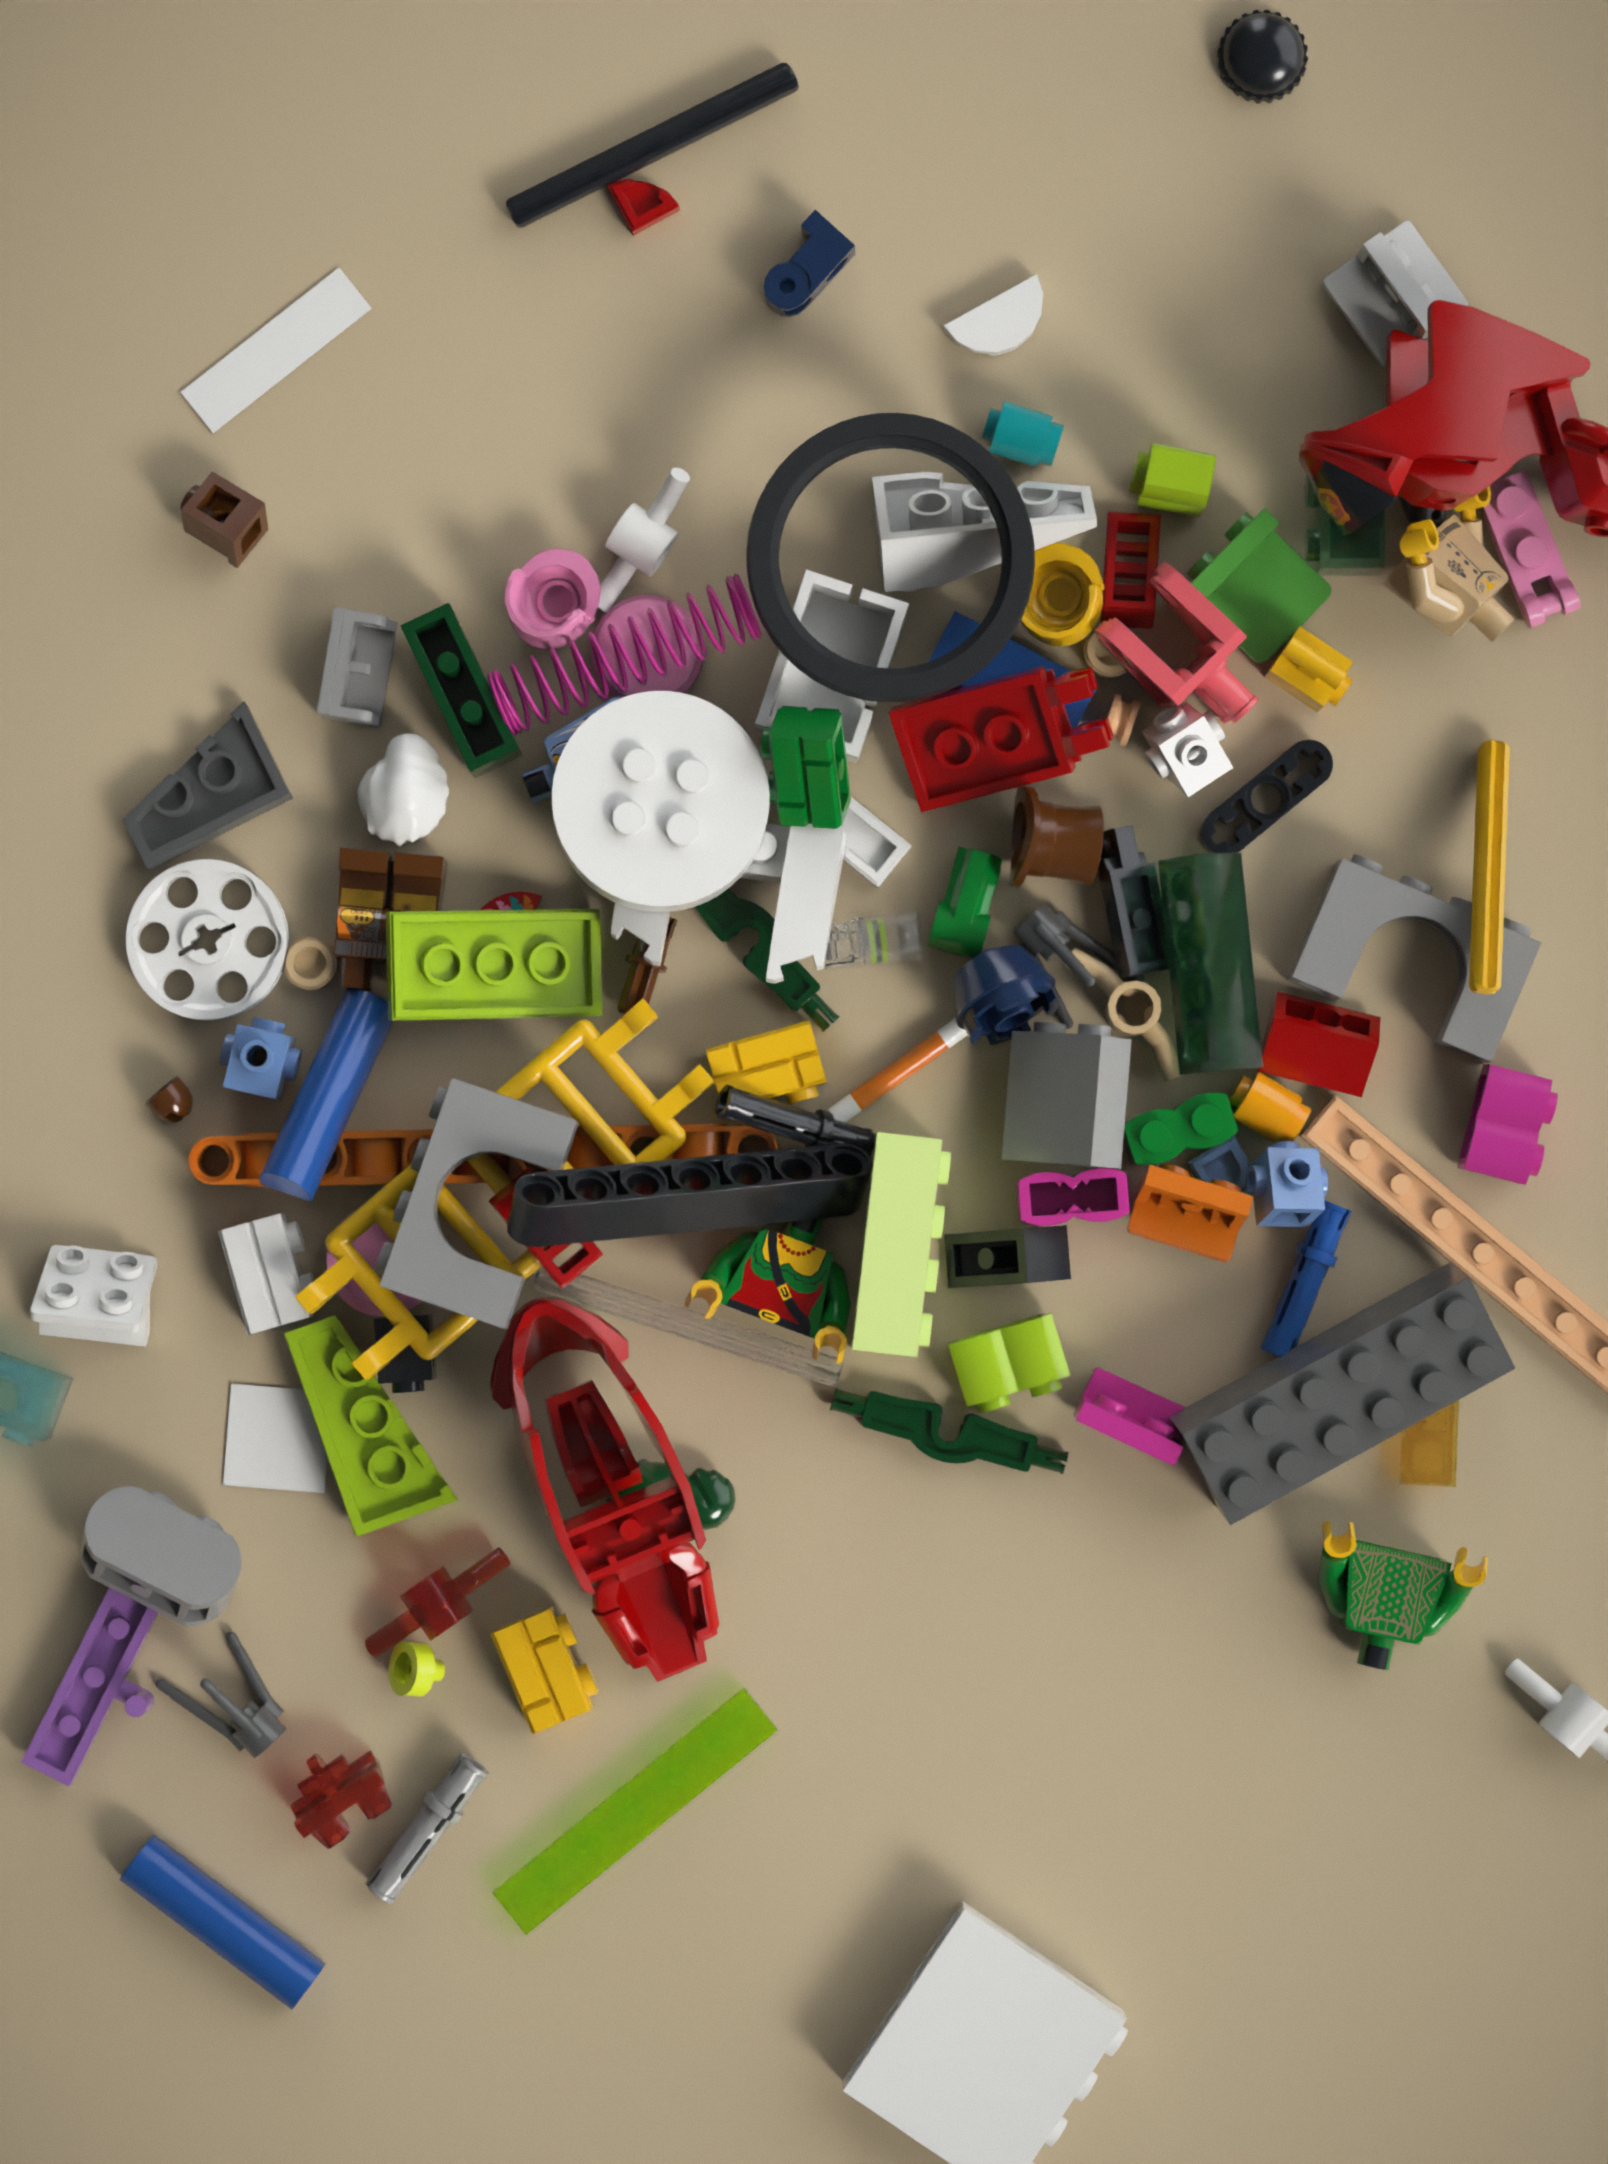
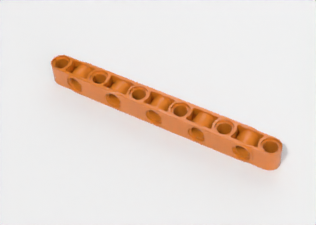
M681 1124L680 1126L686 1132V1141L666 1160L736 1154L742 1140L751 1135L764 1138L769 1144L770 1150H778V1147L771 1133H766L749 1126ZM652 1125L610 1126L630 1151H632L633 1145L640 1138L649 1137L656 1140L660 1136ZM578 1126L567 1157V1161L572 1167L578 1169L614 1165L584 1129ZM434 1129L343 1131L335 1149L337 1164L332 1171L323 1175L319 1186L387 1185L412 1163L421 1138L430 1140ZM280 1132L243 1133L242 1136H211L202 1138L194 1144L189 1153L188 1163L190 1171L196 1179L205 1184L267 1187L261 1185L259 1177ZM219 1145L228 1153L229 1165L224 1173L214 1177L204 1169L203 1157L208 1149ZM490 1154L512 1180L529 1168L527 1163L504 1155ZM465 1161L451 1172L444 1184L486 1182L469 1162ZM543 1169L538 1170L537 1172H546L547 1170Z

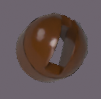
M176 1076L157 1091L145 1105L163 1122L176 1123L191 1113L193 1096L183 1081Z

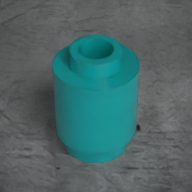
M1004 401L1001 411L990 409L981 439L991 442L989 452L1033 467H1037L1038 463L1052 466L1064 425L1052 422L1053 416Z

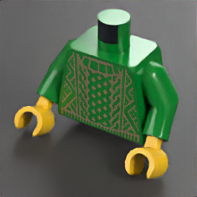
M1330 1521L1322 1524L1324 1547L1322 1549L1318 1581L1329 1611L1334 1616L1340 1618V1625L1346 1629L1363 1633L1357 1663L1361 1665L1389 1670L1395 1640L1420 1645L1423 1637L1435 1635L1460 1610L1472 1588L1482 1584L1487 1575V1556L1482 1558V1562L1479 1565L1467 1566L1464 1564L1467 1558V1548L1464 1547L1457 1550L1454 1570L1450 1571L1452 1563L1445 1559L1356 1540L1354 1524L1352 1522H1348V1531L1342 1536H1332Z

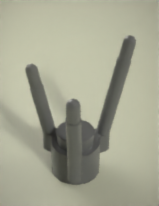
M1046 904L1029 916L1014 932L1023 942L1021 946L1043 967L1044 965L1039 955L1048 961L1057 954L1087 986H1093L1095 978L1066 947L1070 941L1066 934L1118 970L1115 954L1075 926L1062 911L1054 914ZM1143 975L1129 977L1133 981H1144ZM1054 987V991L1059 999V1007L1055 1013H1057L1061 1023L1066 1024V1029H1071L1074 1024L1057 989Z
M229 1632L226 1635V1639L262 1704L260 1708L254 1701H251L241 1710L209 1679H202L200 1686L232 1718L229 1724H227L167 1681L158 1679L155 1685L173 1701L225 1736L239 1751L245 1748L256 1758L286 1730L277 1719L284 1710L271 1697L237 1635L234 1632Z

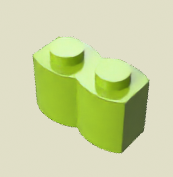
M1151 443L1149 452L1139 451L1137 461L1133 465L1128 492L1138 494L1136 505L1200 518L1208 502L1216 455Z
M1051 1312L948 1342L966 1405L969 1407L978 1404L980 1413L1011 1404L1009 1394L1029 1389L1031 1396L1037 1397L1063 1388L1060 1379L1071 1376Z

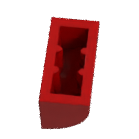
M1277 991L1267 1022L1257 1071L1362 1098L1379 1047L1381 1017Z

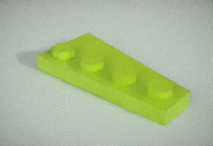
M336 1315L284 1333L355 1537L458 1500L403 1419L402 1414L392 1399L388 1396L382 1385L378 1384L376 1376L374 1375L370 1380H365L351 1364L362 1354Z

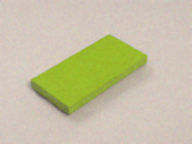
M600 909L385 912L388 1021L602 1016Z

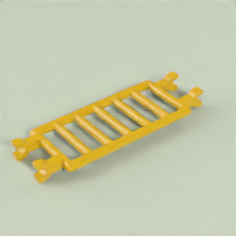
M641 999L603 1034L589 1020L582 1019L577 1021L495 1092L519 1100L542 1081L572 1117L578 1121L579 1125L614 1165L666 1160L686 1141V1132L674 1117L715 1082L699 1064L661 1099L658 1100L618 1054L620 1049L658 1019L656 1012L644 999ZM582 1045L660 1134L656 1140L636 1157L558 1067ZM490 1154L467 1160L495 1194L512 1181ZM566 1160L563 1170L574 1169ZM412 1163L326 1237L325 1245L337 1262L295 1296L309 1314H314L353 1279L394 1326L391 1331L351 1363L365 1380H370L408 1345L423 1360L434 1359L478 1321L477 1319L454 1312L428 1334L392 1290L379 1286L381 1282L380 1276L375 1273L374 1269L351 1244L375 1223L395 1242L401 1223L393 1221L395 1212L393 1207L397 1205L403 1190L413 1191L419 1171L411 1169ZM443 1184L438 1199V1211L484 1264L525 1277V1280L541 1267L529 1250H526L511 1263Z

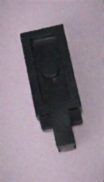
M1133 825L1105 830L1103 833L1102 854L1098 867L1100 873L1098 875L1119 977L1126 978L1174 968L1175 962L1154 862H1147L1144 852H1138Z

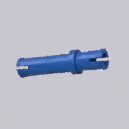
M1325 1201V1210L1311 1223L1303 1243H1297L1294 1252L1298 1253L1293 1265V1270L1285 1285L1269 1330L1260 1346L1261 1349L1282 1357L1289 1350L1298 1346V1341L1306 1326L1329 1266L1333 1268L1335 1266L1337 1257L1334 1256V1253L1352 1211Z

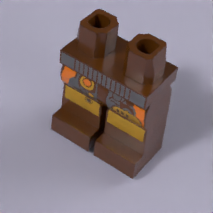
M340 847L339 896L333 955L340 960V980L343 989L371 991L374 964L387 965L385 912L441 911L448 864L444 857L395 852L392 905L388 907L393 857L390 853L386 851Z

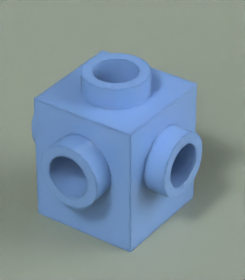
M254 1017L251 1027L237 1024L235 1035L227 1033L220 1056V1065L227 1066L223 1083L224 1088L282 1101L286 1080L295 1081L302 1055V1050L294 1048L296 1038L283 1034L285 1024ZM264 1048L267 1052V1060L263 1065L257 1066L255 1055L260 1049Z
M1292 1141L1276 1142L1269 1145L1249 1166L1246 1174V1191L1248 1195L1254 1196L1256 1226L1308 1227L1325 1210L1324 1198L1328 1190V1175L1326 1169L1320 1165L1319 1148H1300L1298 1143Z

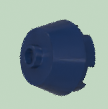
M1008 945L984 950L963 965L953 978L956 1023L959 1028L966 1030L973 1044L980 1039V1036H987L990 1045L1011 1040L1012 1031H1031L1028 1021L1044 1010L1046 1015L1052 1016L1059 1007V999L1054 991L1056 985L1054 977L1019 945Z

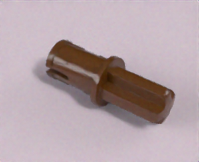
M669 918L660 966L652 965L644 960L643 955L649 945L638 937L632 955H626L625 961L631 964L617 1007L619 1013L625 1015L641 999H644L649 1004L658 973H666L667 971L664 961L678 922L676 919Z

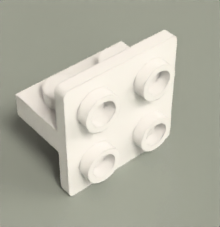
M1409 221L1403 222L1385 236L1379 232L1362 245L1357 256L1331 273L1323 281L1325 290L1382 367H1386V347L1389 332L1400 330L1424 340L1428 337L1427 309L1433 301L1443 300L1465 306L1469 305L1467 299Z
M51 1246L30 1309L31 1320L39 1322V1335L146 1347L150 1335V1291L157 1270V1258L133 1252H114L82 1248L80 1246Z

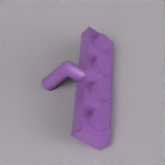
M108 1588L21 1763L70 1786L73 1784L115 1699L125 1703V1710L132 1717H140L153 1707L155 1701L153 1694L126 1680V1677L158 1612Z

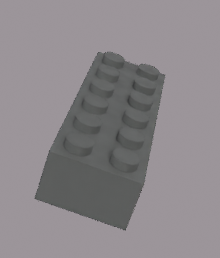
M1451 1261L1289 1350L1284 1356H1279L1169 1416L1174 1428L1177 1429L1176 1431L1216 1507L1228 1523L1232 1525L1514 1370L1515 1366L1469 1276Z

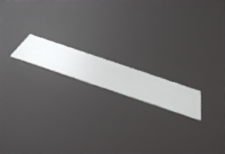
M338 267L180 393L211 432L215 433L372 308Z

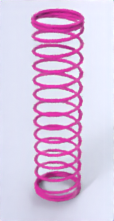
M739 575L727 576L726 585L740 637L727 617L711 585L707 584L706 592L716 623L720 645L710 630L693 595L688 592L686 598L696 629L701 654L687 632L674 604L668 600L667 608L676 635L681 661L670 645L652 609L648 608L647 614L659 652L662 670L652 656L633 617L628 616L627 621L638 654L642 677L629 658L614 626L609 623L608 631L618 660L623 686L611 669L594 633L589 631L588 637L600 673L603 693L588 671L575 642L570 639L568 643L580 679L584 702L575 691L554 648L550 647L549 653L562 692L564 709L552 693L535 657L530 655L529 659L540 690L545 718L533 702L515 664L511 663L510 668L522 703L525 725L519 718L511 694L500 672L494 670L493 673H488L489 685L504 723L508 725L514 736L517 733L521 734L522 730L529 731L531 723L528 702L537 718L541 722L548 724L550 711L546 693L560 714L567 716L570 708L565 684L576 702L581 707L587 708L589 696L584 675L599 698L607 700L609 692L603 665L615 686L620 691L626 692L628 680L623 658L638 682L646 685L648 676L642 649L655 671L665 677L667 665L661 639L677 666L685 669L687 660L680 630L695 656L699 660L705 661L706 648L699 620L717 651L724 653L726 644L718 611L738 644L744 646L745 632L741 616L751 638L755 641L757 637L761 639L762 632Z

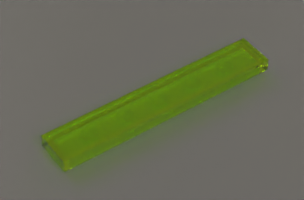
M743 1687L494 1889L493 1895L525 1935H527L777 1732V1726L748 1690Z

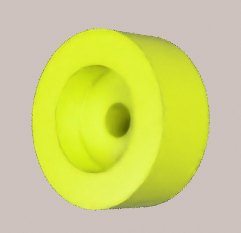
M403 1641L393 1649L389 1660L388 1676L391 1688L397 1695L422 1697L429 1692L434 1681H441L444 1677L445 1665L442 1660H435L434 1653L428 1644Z

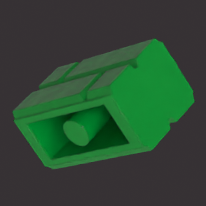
M782 706L777 710L772 726L764 728L761 739L762 758L764 760H771L772 770L768 775L770 803L777 804L778 820L781 825L806 827L808 824H812L814 828L837 829L839 826H842L851 801L842 713H840L839 709L814 708L812 711H808L807 707Z

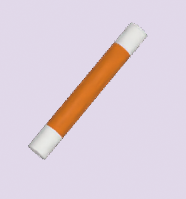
M954 1018L828 1108V1111L833 1114L834 1119L846 1123L967 1036L966 1030L959 1028L956 1018Z

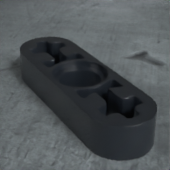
M1315 740L1297 742L1204 819L1200 828V840L1206 851L1220 858L1236 855L1329 778L1333 769V759L1328 748ZM1301 752L1306 757L1315 753L1320 759V762L1315 767L1319 776L1314 779L1312 775L1307 773L1294 782L1292 786L1300 790V793L1293 797L1288 784L1281 777L1275 775L1273 771L1281 767L1284 776H1286L1299 764V760L1295 756L1297 753ZM1260 784L1273 785L1280 792L1281 805L1272 814L1260 813L1252 805V791ZM1236 801H1240L1246 816L1258 823L1259 827L1251 831L1247 821L1234 832L1233 836L1237 841L1234 846H1231L1226 841L1217 845L1212 839V836L1217 831L1213 822L1217 819L1223 824L1232 821L1240 814L1232 805Z

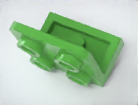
M1265 507L1255 518L1247 512L1244 513L1224 534L1230 541L1227 547L1217 557L1210 550L1207 551L1187 572V575L1193 579L1191 584L1247 636L1238 647L1258 664L1267 662L1295 633L1298 627L1302 626L1331 595L1330 584L1275 532L1280 522Z

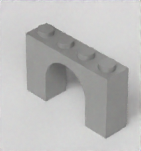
M1354 854L1351 861L1344 858L1337 861L1286 980L1334 1001L1339 1000L1344 995L1367 940L1380 926L1396 920H1415L1428 924L1438 930L1448 940L1455 952L1459 969L1455 994L1434 1043L1482 1064L1492 1062L1541 945V942L1529 937L1532 930L1521 923L1504 918L1501 987L1492 995L1473 993L1469 988L1471 902L1458 897H1452L1450 903H1447L1430 895L1432 891L1430 885L1409 876L1403 875L1401 881L1398 882L1381 875L1382 865Z
M452 1078L448 1089L439 1086L434 1097L429 1117L437 1120L431 1139L421 1138L417 1146L411 1169L419 1171L413 1191L403 1190L400 1195L393 1221L401 1223L394 1244L385 1241L375 1267V1273L383 1275L379 1285L381 1287L508 1330L525 1277L472 1260L462 1255L449 1243L442 1232L438 1219L440 1191L444 1182L455 1168L463 1162L481 1155H504L549 1171L563 1170L579 1123L577 1120Z

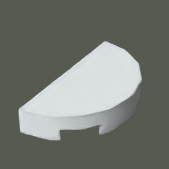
M1037 274L945 324L943 330L956 345L961 348L965 347L975 353L997 356L1016 350L1032 336L1042 315L1043 291Z

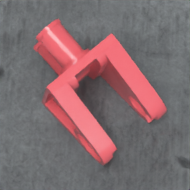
M1162 562L1154 570V576L1149 582L1200 641L1194 648L1198 657L1186 669L1172 670L1117 618L1110 619L1108 622L1103 621L1094 632L1104 646L1161 709L1179 706L1194 692L1220 718L1223 724L1230 720L1235 723L1259 700L1225 666L1228 662L1226 658L1247 636L1181 573L1168 563Z

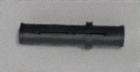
M725 1085L716 1101L715 1114L718 1115L717 1118L727 1119L766 1133L804 1143L805 1147L851 1144L861 1148L870 1156L874 1146L875 1134L872 1132V1129L861 1128L836 1120L831 1112L822 1109L816 1110L813 1113L774 1099L734 1088L732 1085Z

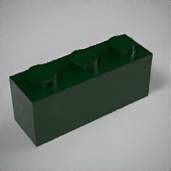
M446 603L400 625L473 777H479L523 756L508 725L504 723L490 685L450 603Z

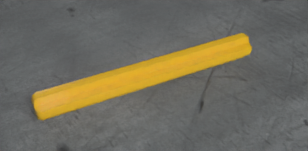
M1495 740L1484 741L1478 748L1469 988L1473 993L1484 995L1495 994L1501 987L1510 748L1506 742Z

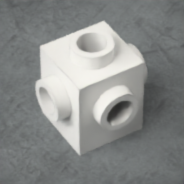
M1187 702L1164 709L1154 718L1153 724L1142 731L1151 747L1144 753L1156 774L1161 779L1168 776L1170 781L1188 797L1233 768L1219 744L1225 738V735L1216 719L1209 711L1203 714L1199 713Z

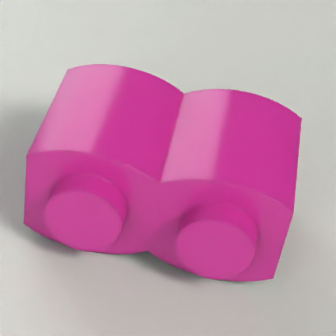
M1483 1064L1457 1168L1526 1185L1529 1175L1537 1176L1542 1165L1545 1149L1544 1145L1537 1144L1542 1123H1551L1558 1100V1094L1551 1092L1552 1080L1491 1064Z
M1089 1169L1071 1177L1057 1172H1040L1025 1176L1015 1182L1018 1220L1026 1224L1036 1226L1057 1225L1073 1217L1088 1222H1105L1118 1219L1130 1212L1127 1174L1116 1169Z

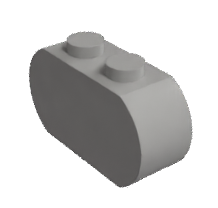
M137 1486L119 1487L105 1493L93 1504L87 1515L80 1543V1559L88 1577L183 1626H198L208 1623L217 1618L229 1605L241 1570V1554L233 1536L226 1533L215 1520L203 1515L195 1517L176 1507L175 1503L168 1496L157 1491L146 1492Z

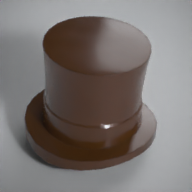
M1030 786L1019 787L1014 801L1009 886L1019 888L1026 876L1050 877L1087 886L1092 885L1098 871L1103 847L1104 821L1101 807L1065 806L1040 801L1035 788Z

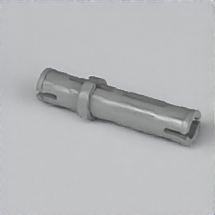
M461 1753L435 1790L429 1789L423 1797L425 1804L417 1816L405 1829L380 1866L365 1882V1885L368 1886V1889L374 1895L389 1904L394 1903L407 1881L431 1852L442 1834L451 1823L457 1824L464 1815L461 1811L489 1774L483 1765L469 1755Z

